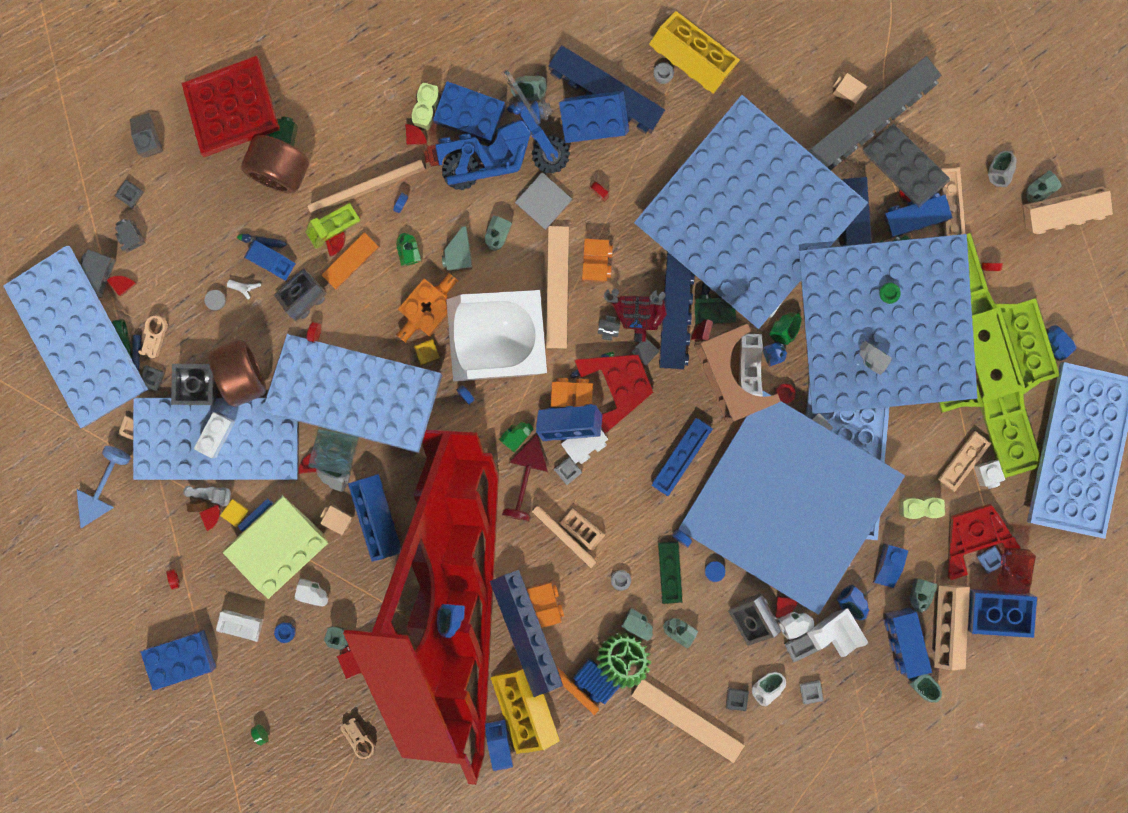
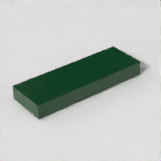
M678 541L658 542L662 604L683 603Z

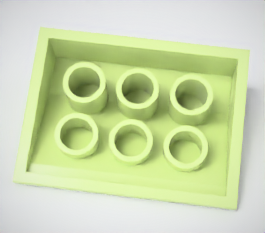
M282 495L222 552L249 582L269 599L328 544L325 534Z

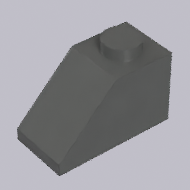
M150 113L130 119L131 136L138 155L146 158L163 152Z
M87 250V253L82 255L81 267L97 297L102 298L108 282L107 279L111 275L116 260Z

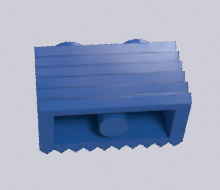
M588 658L573 675V678L576 680L574 684L582 691L584 689L591 693L590 698L597 704L602 702L605 705L620 686L619 684L616 687L613 686L612 680L606 682L607 676H600L603 669L597 668L598 664L591 658Z

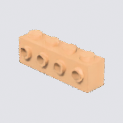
M1097 187L1023 205L1026 229L1034 234H1042L1052 228L1056 230L1063 229L1069 224L1081 225L1086 223V220H1102L1106 218L1105 216L1113 214L1110 190L1104 187Z
M957 585L939 586L935 668L946 670L966 668L970 587Z

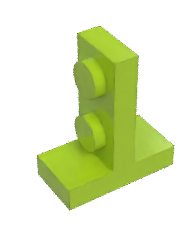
M349 203L321 219L315 218L311 220L305 233L315 249L323 246L326 240L359 223L360 218Z

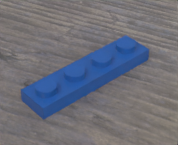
M695 418L651 486L669 496L713 428Z

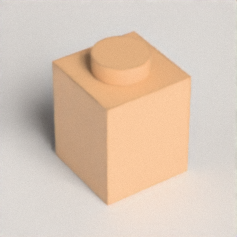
M847 73L844 78L840 76L833 85L836 88L833 95L853 107L867 86Z
M331 505L329 508L325 507L320 518L323 519L322 525L340 535H344L354 516L335 505Z

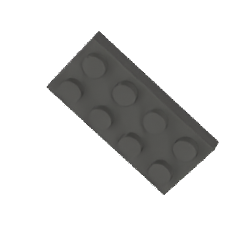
M892 124L863 149V153L918 208L950 181V178L895 124Z

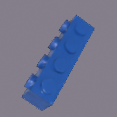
M379 474L348 483L371 561L399 554L401 552L400 541Z

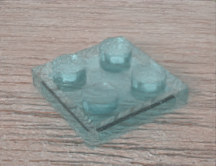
M318 429L309 460V467L349 475L358 444V437Z

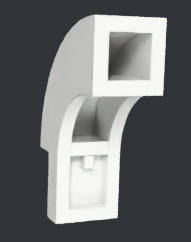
M745 334L740 339L739 386L752 395L763 396L761 381L762 334Z

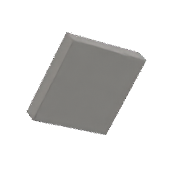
M541 173L515 204L546 230L569 205L572 198L544 173Z

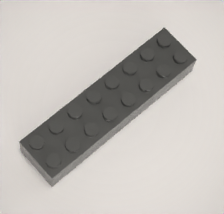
M926 56L808 152L829 170H832L843 161L841 159L842 156L846 159L859 148L857 146L858 143L862 146L875 135L873 133L874 130L878 133L891 122L889 118L892 120L896 119L907 109L906 105L911 107L923 96L922 92L926 95L939 84L937 79L942 75Z

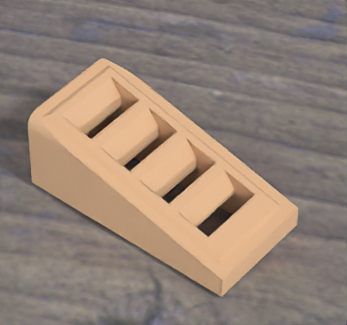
M573 508L560 522L561 526L590 550H594L605 536L602 531ZM576 516L578 519L570 527L568 524ZM581 521H582L584 524H583V525L581 526V528L576 532L575 529L577 528V526H578V525L581 523ZM589 527L590 530L582 537V533ZM595 532L597 535L591 542H588L587 540Z

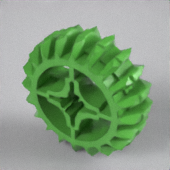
M617 633L614 637L610 636L607 638V641L602 642V647L598 649L600 655L596 659L601 663L597 668L603 669L600 676L606 675V682L612 680L613 686L616 687L619 684L620 689L626 686L632 688L634 685H639L641 680L646 679V674L650 671L647 666L651 664V661L646 658L651 653H645L644 650L647 646H641L640 639L635 641V635L628 637L627 633L622 634V636L620 633ZM615 646H620L618 654L611 655L612 649ZM636 666L635 673L628 675L630 667Z

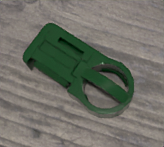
M124 319L113 320L112 324L132 359L126 322Z

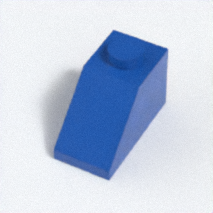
M884 543L873 582L894 588L903 572L908 550Z

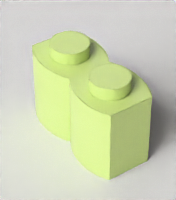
M423 82L417 93L418 103L412 111V122L416 127L429 130L434 122V110L439 104L440 92L437 86Z
M908 497L898 501L899 515L909 519H918L923 516L940 518L945 515V502L940 498L924 497L916 499Z

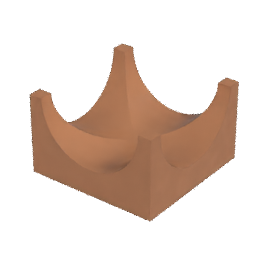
M748 324L694 347L724 419L728 422L737 421L781 402L778 394L762 397L746 392L737 384L732 375L730 367L731 354L739 339L751 332Z

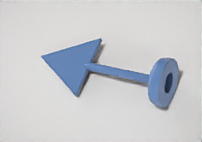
M104 446L102 454L106 459L110 460V463L94 496L92 497L77 489L80 528H83L114 508L98 498L115 463L119 465L129 463L131 457L126 452L112 446Z

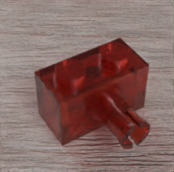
M1005 548V552L1001 557L1002 570L998 575V585L1005 593L1030 594L1036 555L1029 549Z

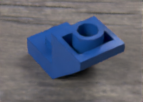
M253 240L244 256L247 260L285 281L296 264L256 240Z
M505 720L486 723V739L493 771L513 768Z

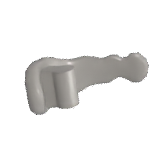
M186 486L183 494L185 497H200L205 500H211L212 503L227 506L230 502L231 491L225 487L216 488L211 486L193 489L191 486Z

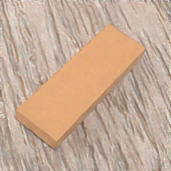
M973 431L937 480L955 492L991 445V442L976 431Z

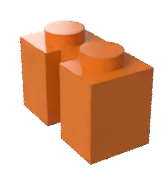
M584 240L582 281L606 283L607 278H611V266H608V258H612L613 245H609V240Z
M556 378V382H552L551 406L579 407L592 404L593 383H589V379H577L576 383H570L568 378Z
M549 581L528 587V594L541 628L562 623L561 617H564L562 605H557L556 597H559L557 586H552V582Z

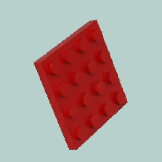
M258 56L181 83L200 154L203 157L251 141L257 135H268L280 130Z

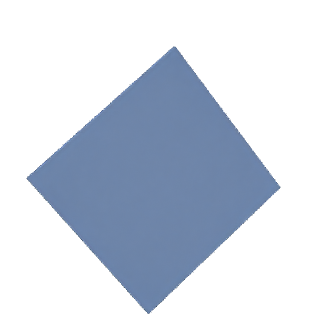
M741 95L634 223L759 329L801 281L799 250L829 248L868 202L747 98Z
M967 234L799 250L812 414L977 399ZM888 282L896 284L901 291L899 300L893 304L885 303L879 297L880 287ZM863 341H867L892 358L890 364L881 375L863 364V358L859 355V345Z
M762 391V397L772 396L767 392ZM781 401L746 417L680 525L679 530L819 615L905 475Z

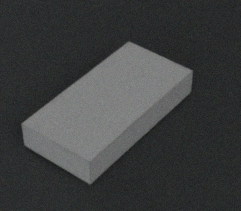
M807 633L784 643L793 662L819 651Z

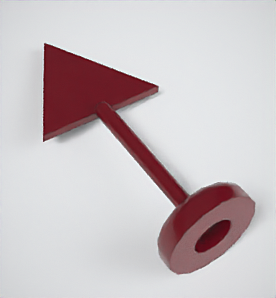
M537 435L509 462L524 466L526 469L516 509L505 508L502 516L530 522V514L520 511L530 470L532 468L548 472Z

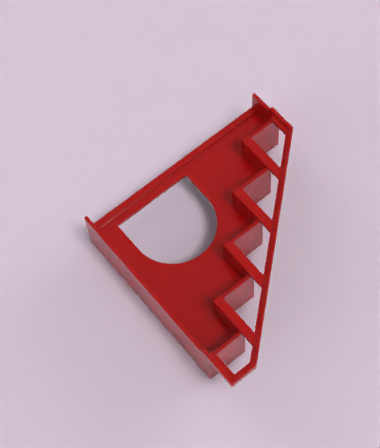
M426 430L422 446L427 459L413 495L417 507L372 632L344 630L343 634L401 757L460 764L468 784L476 785L485 756V724L487 717L493 589L490 581L494 580L499 475L492 453L483 452L477 432ZM483 469L488 480L487 516L479 492H477ZM481 531H483L486 540L484 580L480 574L476 559L473 558ZM411 566L420 586L407 624V630L415 646V651L408 635H397L391 623ZM478 595L482 603L480 646L472 624H469ZM441 604L465 606L464 619L461 620V626L451 638H443L438 631L437 615ZM475 660L479 668L477 712L469 692L466 691ZM472 726L476 736L475 753L470 765L464 750Z

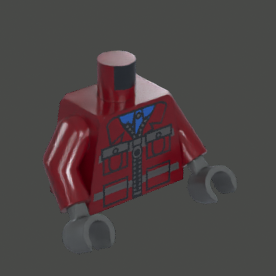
M614 288L612 294L607 289L604 293V298L606 301L611 302L621 324H623V328L634 329V341L646 342V330H657L667 315L664 302L666 294L661 292L657 295L655 290L650 297L620 296L619 298L617 297L619 294L618 289Z

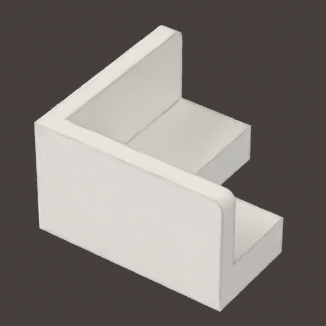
M848 608L833 612L807 632L817 650L823 649L832 642L841 657H845L854 649L868 644L867 639Z

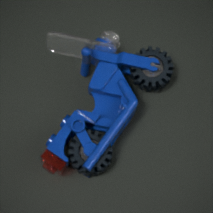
M503 70L501 73L519 102L509 105L507 110L510 113L519 114L522 120H516L499 127L496 140L489 146L481 145L477 138L471 137L469 133L458 135L459 139L452 141L450 137L438 139V143L426 145L427 150L423 151L425 163L429 162L430 166L433 167L442 165L443 159L448 153L460 149V153L456 152L449 155L444 160L442 167V176L445 182L456 190L469 189L472 185H475L478 179L518 172L522 166L530 134L536 142L531 153L533 156L532 160L541 171L551 174L560 172L562 168L566 167V163L569 162L570 152L564 141L555 136H546L538 125L541 123L540 119L548 120V115H551L550 103H546L545 99L538 103L534 101L530 105L508 70ZM474 151L485 168L479 169L477 161L471 156Z

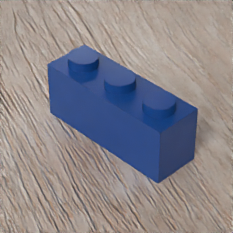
M939 193L934 194L919 208L911 201L907 203V207L901 209L899 205L889 208L888 213L884 215L891 238L949 221L953 218L946 194L940 196Z
M592 404L579 407L566 406L565 408L538 410L536 433L542 441L600 437L603 415L597 406Z

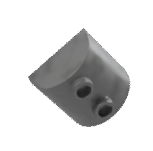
M303 268L274 296L285 312L297 321L299 318H306L310 313L309 309L314 305L323 303L327 293Z
M172 364L171 405H215L218 387L209 364Z
M761 594L751 596L728 610L747 646L774 638L781 632L777 618L771 613L767 600Z

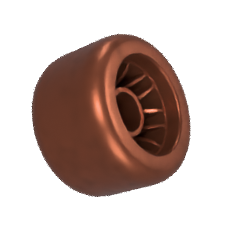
M257 135L250 142L243 158L241 169L249 178L268 188L293 194L301 186L309 167V159L299 149L286 142L265 135Z
M238 339L215 348L209 353L208 361L212 375L220 393L230 406H240L265 394L266 385L263 374L246 341Z

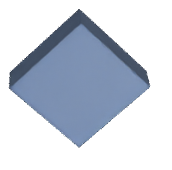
M995 546L976 556L987 574L1006 564Z

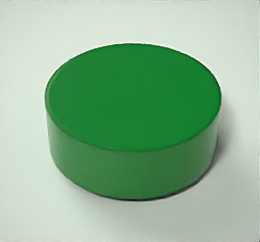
M891 282L883 284L879 289L880 299L888 304L897 302L901 296L900 288Z
M257 724L251 728V736L256 744L262 746L269 741L268 734L263 726Z

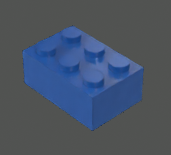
M447 81L433 121L436 125L461 134L470 133L471 137H476L478 140L492 144L506 106L505 102Z
M624 91L564 98L559 102L565 143L625 136L629 132Z
M970 589L968 631L972 634L1034 638L1037 597L1031 593Z
M908 607L885 613L886 619L883 621L886 631L890 632L891 639H888L891 651L895 652L896 659H893L896 671H899L900 674H903L908 679L932 673L917 612Z
M204 630L146 648L140 652L153 691L210 673L216 669Z

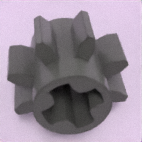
M606 315L605 320L600 319L598 334L603 335L602 339L612 341V336L618 337L620 322L615 321L616 317Z

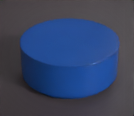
M401 193L393 211L401 213L409 198L408 195Z
M464 385L456 389L468 405L474 402V397Z
M676 529L672 534L678 542L687 548L692 543V540L679 529Z
M718 561L709 562L705 567V575L712 582L721 581L725 576V567Z
M289 622L280 623L274 631L275 638L281 643L290 642L296 634L295 627Z

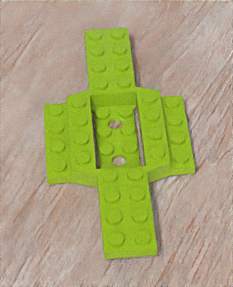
M971 233L967 234L975 368L983 396L981 398L977 386V399L938 402L941 413L959 407H980L996 460L1000 463L1004 478L1039 467L1040 455L1025 410L1023 394L1040 382L1059 377V371L1036 298L1018 304H995L988 291ZM981 330L989 332V339L986 342L981 341L978 337ZM993 369L1001 371L1002 376L1000 380L994 381L991 378L990 374Z

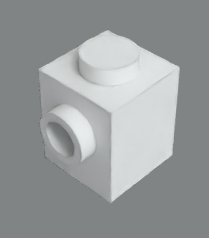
M991 460L974 466L980 486H988V489L1000 486L999 482L1005 480L1000 463L997 460Z

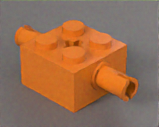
M448 273L442 282L434 287L426 279H423L398 308L407 317V323L396 335L405 343L417 329H421L431 337L448 317L447 293L458 283V280ZM431 303V312H423V305Z

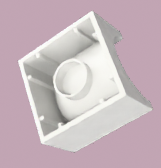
M540 290L463 294L446 299L453 381L532 376L547 373Z

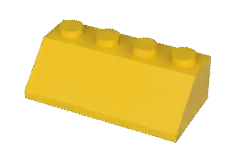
M677 11L660 26L649 43L657 53L662 54L673 65L678 66L690 78L695 79L704 89L713 94L740 61L739 58Z
M522 666L490 677L516 754L542 751L560 741L544 694L536 697L533 696Z

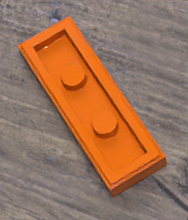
M364 232L322 276L337 290L379 246Z
M556 666L563 686L595 715L599 711V705L584 691L579 689Z

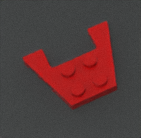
M638 354L579 358L574 360L581 377L602 370L616 405L615 409L602 414V429L604 433L611 430L654 393Z
M991 504L951 516L948 578L950 580L968 575L963 555L1002 543L1008 562L1026 557L1025 552L1021 549Z

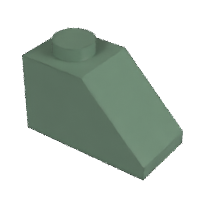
M465 226L461 227L445 248V255H442L443 268L447 267L448 272L473 269L468 231Z

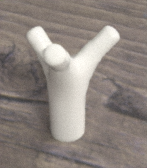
M228 280L227 283L228 288L240 291L247 299L251 298L247 291L261 286V283L243 284L233 280Z

